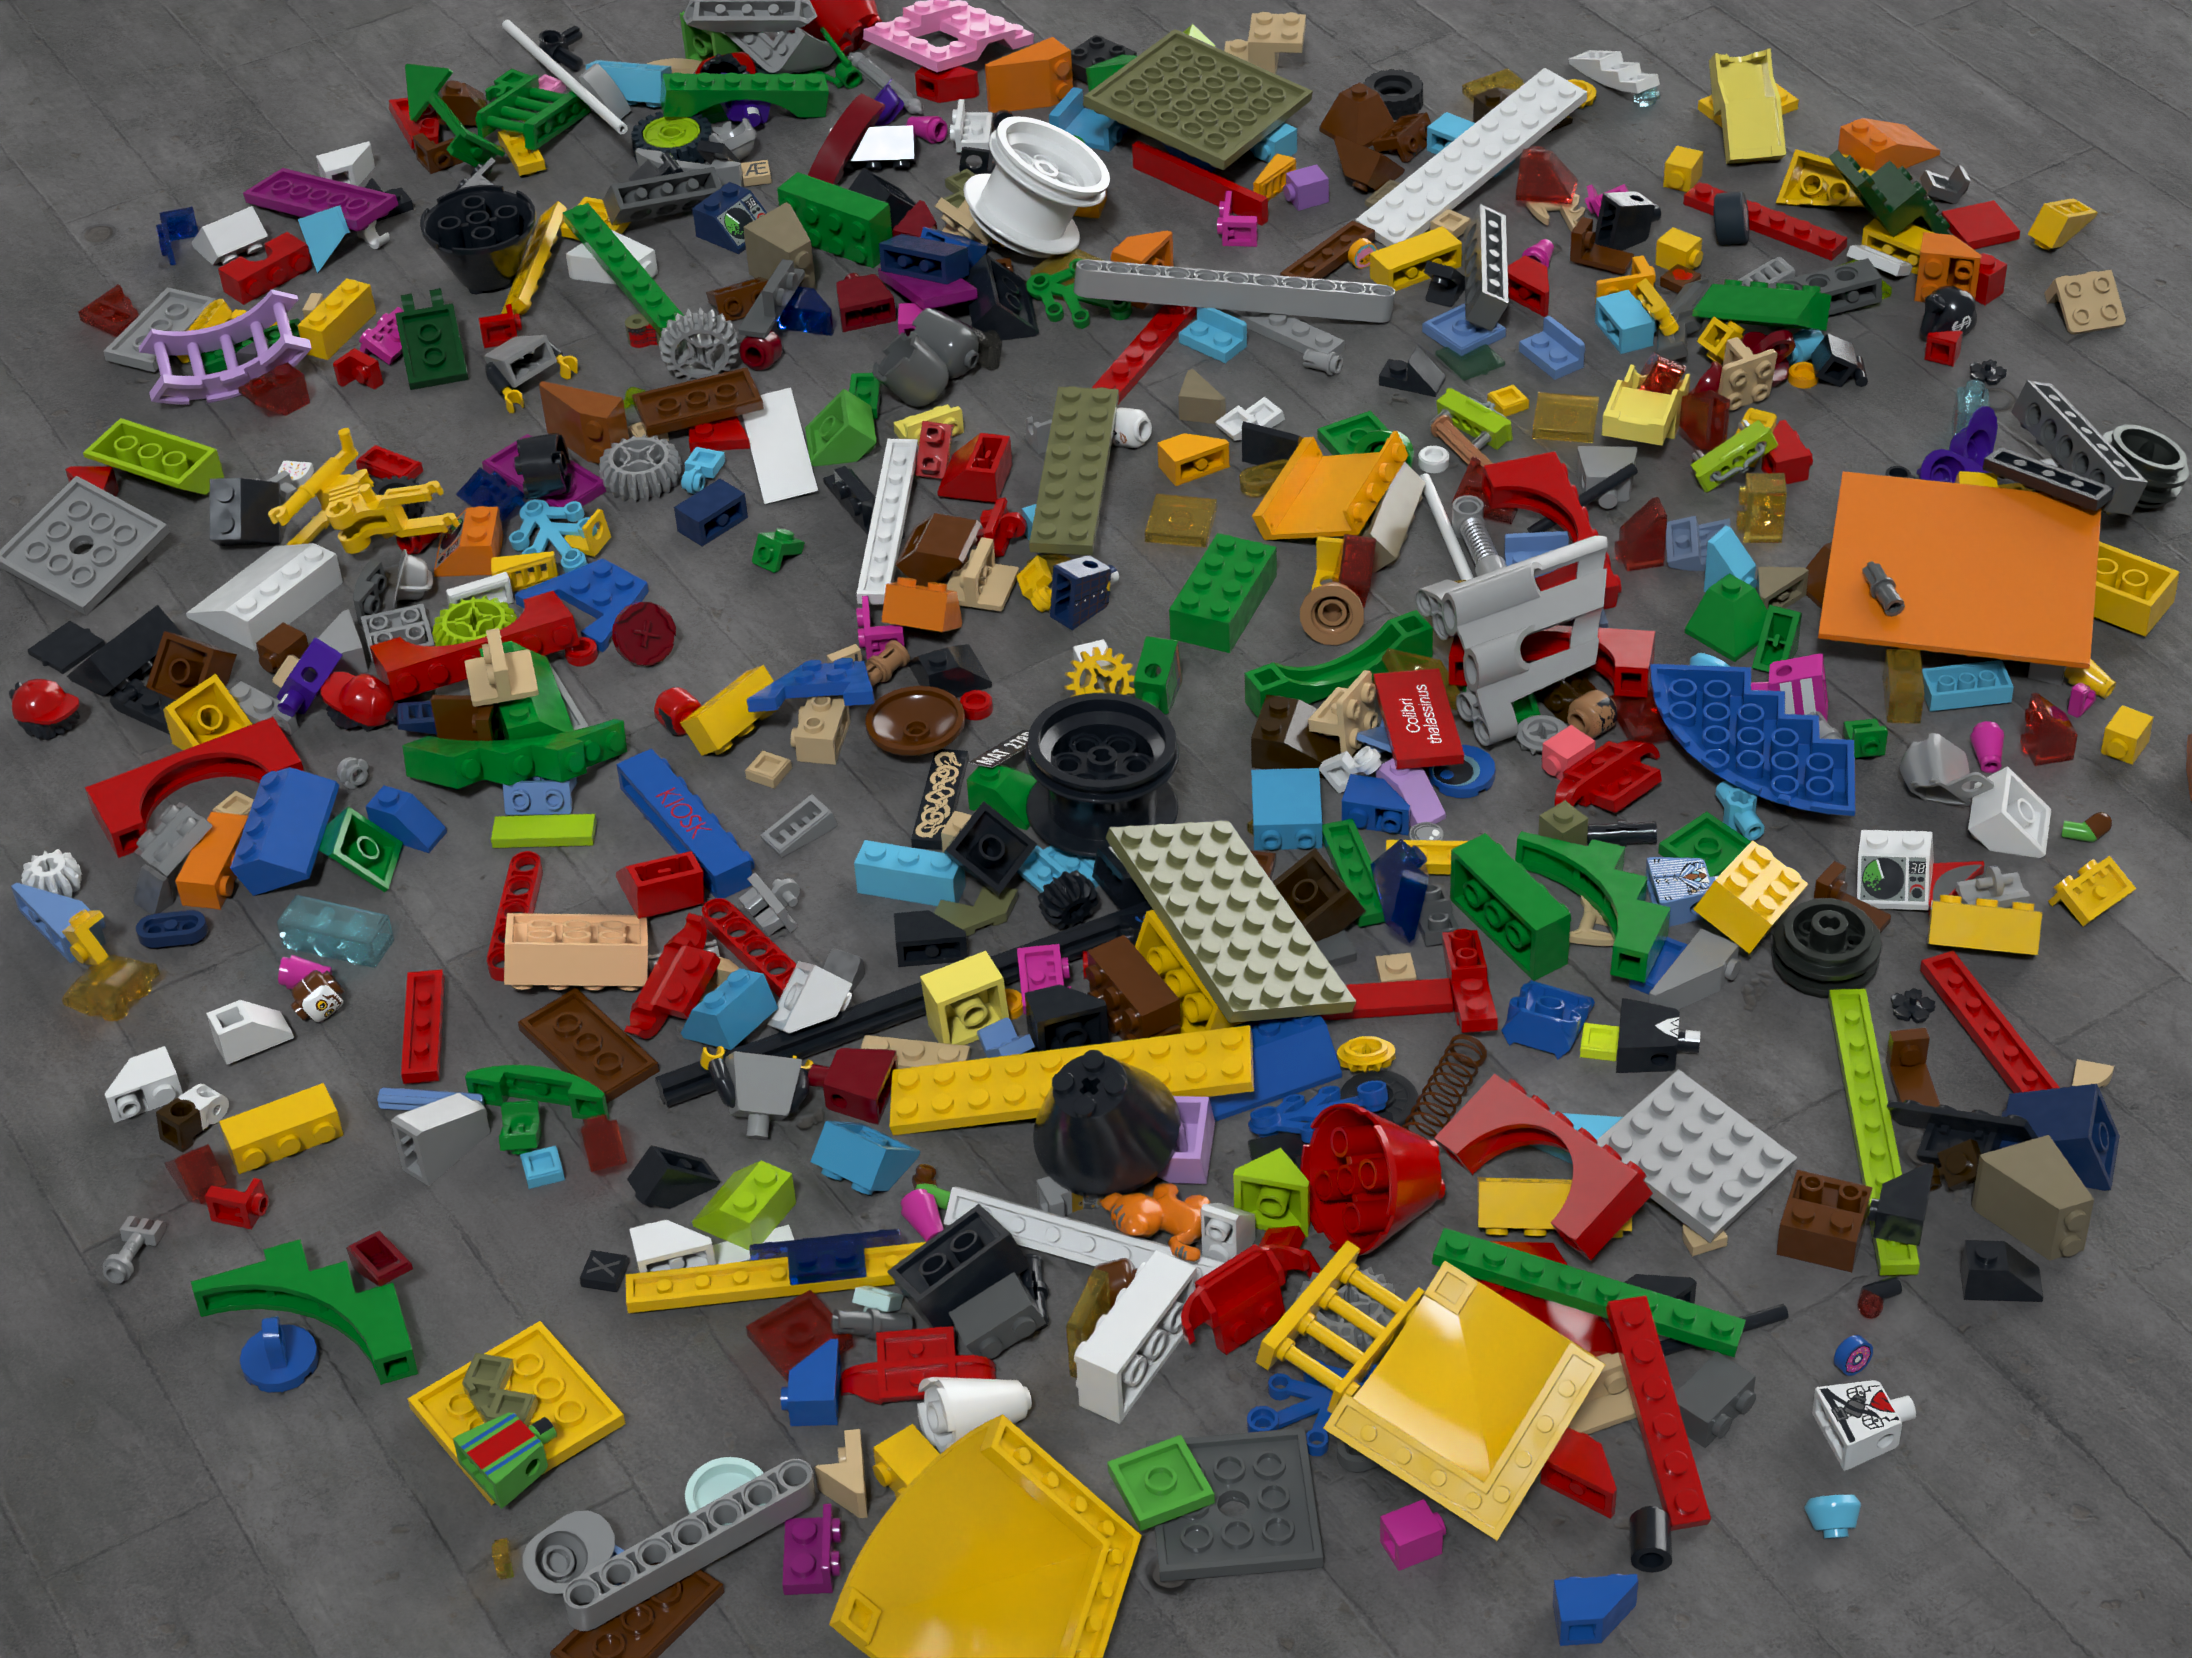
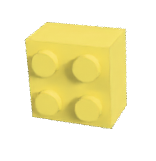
M987 951L920 976L928 1025L939 1043L969 1044L979 1040L977 1036L978 1030L1003 1018H1009L1004 979Z

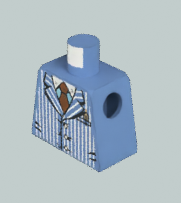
M1647 858L1645 876L1648 877L1647 892L1651 903L1671 907L1669 927L1704 919L1693 909L1718 877H1709L1705 861L1701 858Z

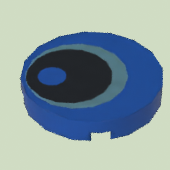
M1462 745L1464 764L1428 767V776L1431 785L1437 786L1440 793L1455 798H1471L1479 795V791L1485 788L1487 791L1492 787L1495 780V762L1482 749L1470 745Z

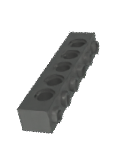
M1480 204L1464 231L1465 320L1477 328H1485L1492 331L1509 304L1506 215Z
M2027 380L2011 411L2020 421V426L2029 431L2036 438V443L2045 447L2051 454V458L2061 464L2066 471L2114 488L2112 499L2101 507V511L2109 515H2116L2117 513L2131 515L2148 482L2052 384Z

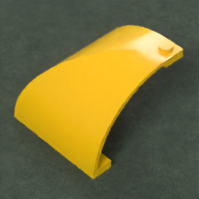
M1444 1261L1425 1291V1295L1375 1370L1353 1398L1348 1394L1343 1395L1323 1429L1498 1541L1606 1364L1447 1261Z
M1002 1414L973 1429L942 1452L895 1500L860 1551L841 1591L829 1625L870 1658H1103L1142 1535Z

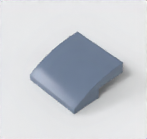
M1696 516L1665 522L1668 566L1680 570L1705 571L1708 541L1725 525L1732 528L1730 518L1698 525Z

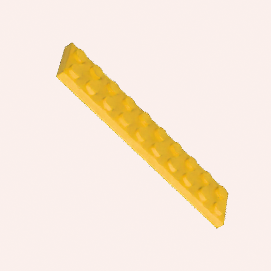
M1246 1025L892 1070L889 1127L894 1136L1036 1118L1052 1086L1054 1075L1068 1062L1084 1055L1090 1050H1098L1103 1055L1154 1075L1166 1085L1173 1096L1211 1097L1254 1091L1251 1027Z

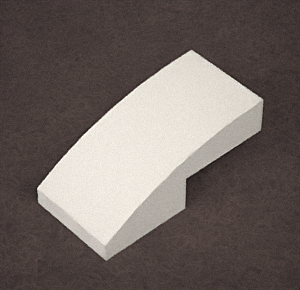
M1263 397L1247 410L1238 405L1215 423L1219 429L1235 441L1242 440L1241 427L1243 421L1272 428L1285 420V417L1280 408L1266 397Z

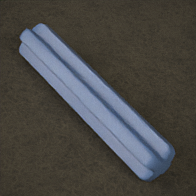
M383 1087L380 1089L377 1098L379 1107L389 1110L410 1111L456 1093H461L467 1098L477 1100L483 1106L485 1105L484 1097L480 1093Z

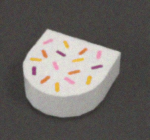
M283 461L278 470V474L284 470L290 473L292 485L295 488L303 485L314 472L312 463Z

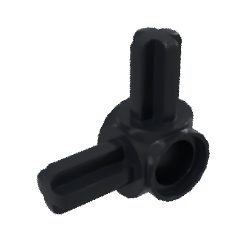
M573 26L562 33L556 30H545L539 34V47L558 64L562 63L575 72L579 71L583 65V60L570 52L568 47L583 36L578 26Z

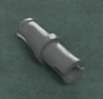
M868 1308L866 1312L836 1309L831 1320L833 1334L864 1335L867 1339H876V1332L911 1330L913 1326L910 1313L880 1312L877 1308Z

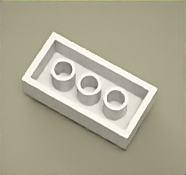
M1158 1250L1153 1253L1147 1262L1140 1264L1134 1280L1128 1288H1123L1119 1292L1115 1305L1107 1315L1103 1314L1099 1318L1093 1334L1087 1342H1081L1075 1352L1074 1362L1077 1366L1076 1387L1079 1394V1406L1118 1424L1122 1422L1184 1338L1181 1313L1186 1300L1196 1289V1266Z

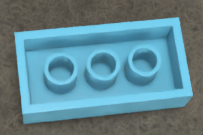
M2002 660L1924 668L1920 671L1919 687L1929 711L2012 702L2014 686Z

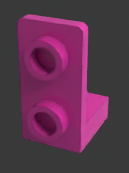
M1226 191L1225 201H1220L1219 217L1217 219V234L1222 235L1223 246L1257 247V216H1232V191Z
M862 596V608H856L858 627H864L858 629L859 648H866L867 660L873 655L878 656L885 650L886 644L891 640H896L905 647L902 625L871 627L868 596Z

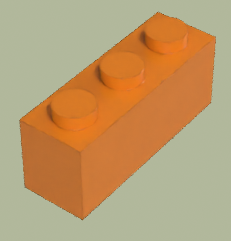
M220 812L210 813L207 821L213 826L191 849L175 880L182 906L221 910L227 896H231L237 876L230 867L249 815Z

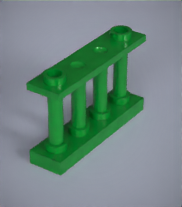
M533 74L477 112L476 126L478 128V136L485 138L497 129L523 134L525 137L526 149L536 150L590 113L591 108L573 91L562 94L539 89V75ZM540 100L552 102V104L541 102ZM527 109V110L536 111V112H539V113L529 112V111H525V110ZM511 119L523 121L524 123L512 121Z

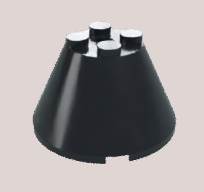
M476 185L460 188L439 197L437 205L431 210L426 208L420 219V227L424 239L459 281L468 288L469 292L477 295L484 291L512 287L513 279L518 271L536 221V211L531 199L518 190L514 194L504 191V187L499 185Z
M1090 1050L1084 1055L1068 1062L1054 1075L1052 1086L1036 1117L1033 1131L1034 1149L1038 1161L1047 1176L1068 1191L1081 1196H1085V1193L1105 1194L1108 1196L1115 1192L1123 1195L1144 1186L1167 1166L1178 1146L1176 1141L1179 1127L1181 1126V1118L1172 1093L1154 1075L1103 1055L1098 1050Z

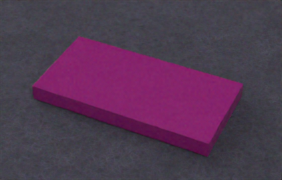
M878 268L879 279L924 310L976 300L978 298L977 288L962 278L950 284H942L888 273Z
M527 434V435L523 436L522 438H528V437H532V436L529 435V434ZM517 441L484 460L482 465L485 472L524 495L523 475H518L515 469L514 458L519 456ZM570 460V463H567V473H572L571 492L537 498L536 500L546 501L549 507H564L569 502L577 501L583 507L607 491L603 485V479Z

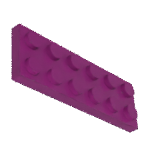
M281 168L243 192L246 203L293 214L297 217H306L340 205L348 228L354 231L367 229L370 223L378 218L385 217L390 210L398 206L396 195L286 168Z

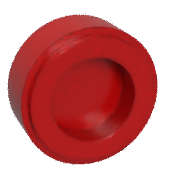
M578 637L579 645L565 649L566 660L573 666H587L598 657L597 645L590 638Z
M969 691L960 698L966 719L982 720L989 717L993 712L992 697L985 691Z

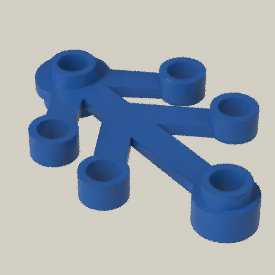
M1383 1081L1362 1083L1357 1088L1358 1096L1340 1100L1341 1093L1338 1086H1326L1319 1089L1318 1094L1307 1103H1305V1097L1301 1094L1289 1095L1277 1107L1266 1106L1252 1111L1250 1114L1251 1120L1248 1122L1249 1131L1257 1134L1259 1137L1275 1135L1279 1131L1299 1133L1303 1142L1310 1143L1315 1130L1310 1127L1312 1122L1322 1110L1331 1105L1352 1103L1360 1107L1364 1106L1365 1109L1371 1112L1384 1109L1389 1099L1386 1083Z
M1315 1359L1341 1378H1344L1349 1370L1325 1365L1323 1361ZM1374 1365L1372 1369L1367 1373V1375L1363 1378V1380L1359 1383L1361 1387L1372 1374V1372L1375 1370L1377 1365ZM1304 1371L1303 1379L1305 1382L1290 1379L1288 1375L1282 1373L1272 1375L1268 1380V1393L1271 1398L1281 1401L1289 1398L1291 1395L1307 1400L1278 1412L1268 1406L1253 1408L1247 1415V1431L1279 1430L1282 1427L1318 1413L1312 1430L1306 1433L1308 1454L1312 1456L1324 1455L1329 1448V1432L1323 1429L1331 1416L1327 1409L1333 1391L1320 1386L1322 1383ZM1283 1385L1285 1388L1278 1389L1275 1386ZM1313 1441H1321L1322 1443L1316 1445V1444H1312L1311 1442H1313Z

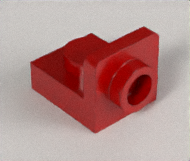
M511 304L506 305L507 313L478 318L484 348L500 346L511 338L517 337V331L522 330L519 313L513 314Z
M355 348L333 362L337 383L342 387L354 380L374 390L383 385L378 360Z
M253 1178L245 1192L211 1185L205 1194L210 1218L213 1222L252 1230L259 1217L263 1216L268 1208L269 1199L265 1193L262 1179Z

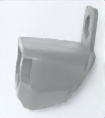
M1930 733L1929 737L1924 741L1913 742L1900 762L1899 770L1909 790L1925 801L1968 806L1972 803V797L1994 788V783L1981 773H1970L1968 759L1963 750L1936 733ZM1970 781H1978L1982 785L1971 789Z

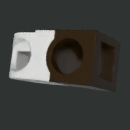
M205 1084L194 1086L156 1111L160 1140L183 1153L193 1146V1137L207 1128L209 1124H216L223 1119L229 1107L228 1098Z

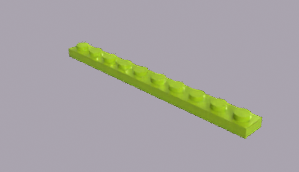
M1866 989L1829 990L1828 1001L1863 1185L1873 1187L1868 1208L1869 1216L1872 1198H1880L1882 1184L1902 1175L1891 1115L1887 1108L1888 1099ZM1869 1221L1879 1275H1918L1920 1263L1916 1245L1874 1238L1875 1222Z

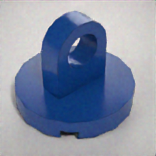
M276 1316L262 1319V1330L252 1336L242 1348L240 1365L245 1380L250 1385L252 1383L258 1386L259 1390L267 1393L284 1392L304 1383V1377L310 1372L313 1374L318 1365L319 1353L314 1338L309 1332L298 1326L281 1325L279 1317Z

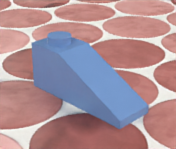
M20 883L13 884L11 888L19 911L69 963L77 960L69 949L72 945L62 931L71 925L68 921L76 913L84 909L87 911L91 910L80 900ZM103 918L89 928L101 946L106 944L102 931L106 927Z

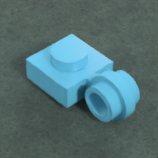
M696 447L685 462V472L681 480L682 489H686L687 493L696 494L704 489L705 478L714 479L725 463L724 452Z

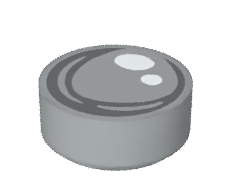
M1431 822L1418 823L1409 831V840L1443 841L1444 833L1442 828Z

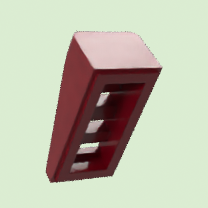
M377 1231L346 1248L353 1268L360 1275L379 1287L413 1270L412 1263L381 1231Z

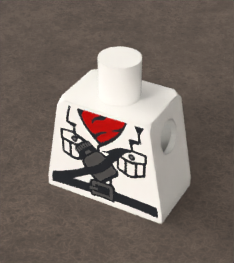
M1875 1380L1815 1388L1812 1414L1844 1471L1895 1449L1900 1442L1902 1422L1916 1418L1915 1406L1910 1396L1907 1395L1890 1400L1881 1383Z

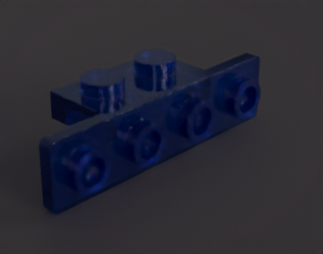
M900 1229L878 1230L752 1244L749 1246L751 1261L788 1257L790 1285L867 1277L864 1248L901 1245L902 1237Z

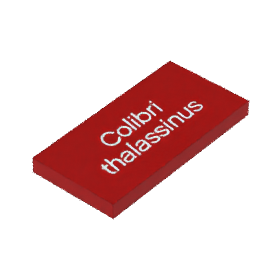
M1439 668L1373 674V684L1376 687V696L1396 769L1464 764L1463 748Z

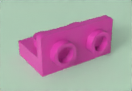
M397 307L390 314H383L376 327L373 329L368 328L360 337L361 347L359 351L365 354L371 351L388 365L396 360L403 352L395 313L404 311Z
M1059 944L1017 948L1024 1014H1026V992L1059 984L1064 986L1063 979L1070 978L1068 957L1061 958Z

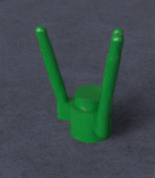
M822 27L820 29L821 33L842 62L836 66V77L817 69L808 72L825 74L826 80L833 83L837 88L843 85L848 89L857 87L862 80V73L844 55L831 35Z

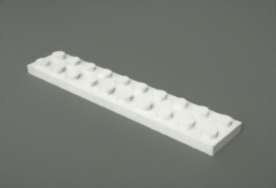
M1543 68L1355 221L1374 229L1375 240L1386 247L1423 234L1430 228L1431 220L1447 209H1454L1587 100V91L1552 71Z

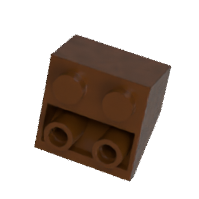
M934 513L913 528L895 566L908 578L916 579V585L928 587V582L940 583L947 573L952 570L958 571L968 561L966 555L978 540L976 535L981 523L978 520Z
M1797 1170L1780 1223L1776 1255L1852 1273L1861 1245L1873 1187Z

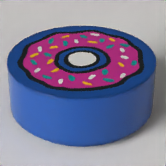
M1860 1335L1848 1337L1838 1346L1834 1355V1364L1844 1374L1848 1376L1855 1375L1862 1371L1870 1362L1873 1355V1346Z

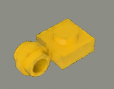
M1037 555L1017 575V580L1023 596L1030 599L1032 605L1038 611H1050L1052 589L1048 586L1052 582V575L1047 561Z

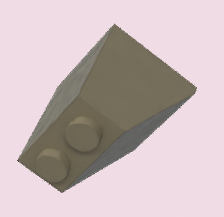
M786 202L743 227L749 275L754 278L762 277L769 280L782 259L791 260L794 263V268L805 271V276L791 299L796 301L816 289L811 240L790 204Z
M2049 1135L1980 1155L1971 1204L1975 1212L2049 1261L2064 1256H2073L2080 1251H2084L2094 1198Z

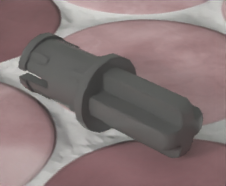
M1873 561L1868 562L1867 566L1862 569V574L1870 586L1872 597L1879 600L1884 608V612L1888 616L1900 614L1904 610L1905 605L1903 599L1900 598L1895 590L1896 584L1894 580L1887 577L1880 564H1875Z

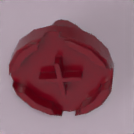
M1779 330L1769 335H1764L1760 332H1749L1740 339L1746 347L1750 348L1753 355L1770 349H1774L1777 352L1771 387L1779 385L1788 377L1789 362L1786 357L1794 351L1796 346L1790 331Z
M635 602L626 606L617 615L612 627V640L617 652L626 661L635 665H654L663 661L673 649L676 626L672 616L664 607L652 602Z

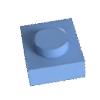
M1003 1018L977 1031V1036L987 1058L1023 1054L1035 1047L1030 1034L1017 1036L1009 1018Z

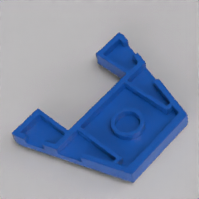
M602 558L519 591L515 594L517 605L525 608L523 599L554 591L560 599L597 619L581 631V636L594 640L597 650L604 652L609 646L612 627L617 615L626 606L635 602H642L649 590L646 581Z
M841 658L835 660L834 663L823 664L820 660L806 661L747 699L749 712L778 710L785 699L843 695L845 706L874 704L875 700L864 661Z

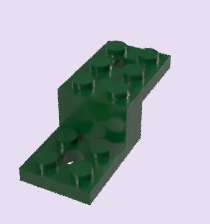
M1836 150L1828 157L1864 207L1892 237H1895L1916 218L1927 230L1937 234L1950 235L1947 231L1951 227L1941 214L1936 215L1939 211L1937 206L1929 197L1924 199L1927 192L1917 180L1913 183L1910 182L1913 178L1903 166L1897 168L1889 160L1870 176L1865 170L1861 173L1858 172L1861 167L1851 155L1845 158Z

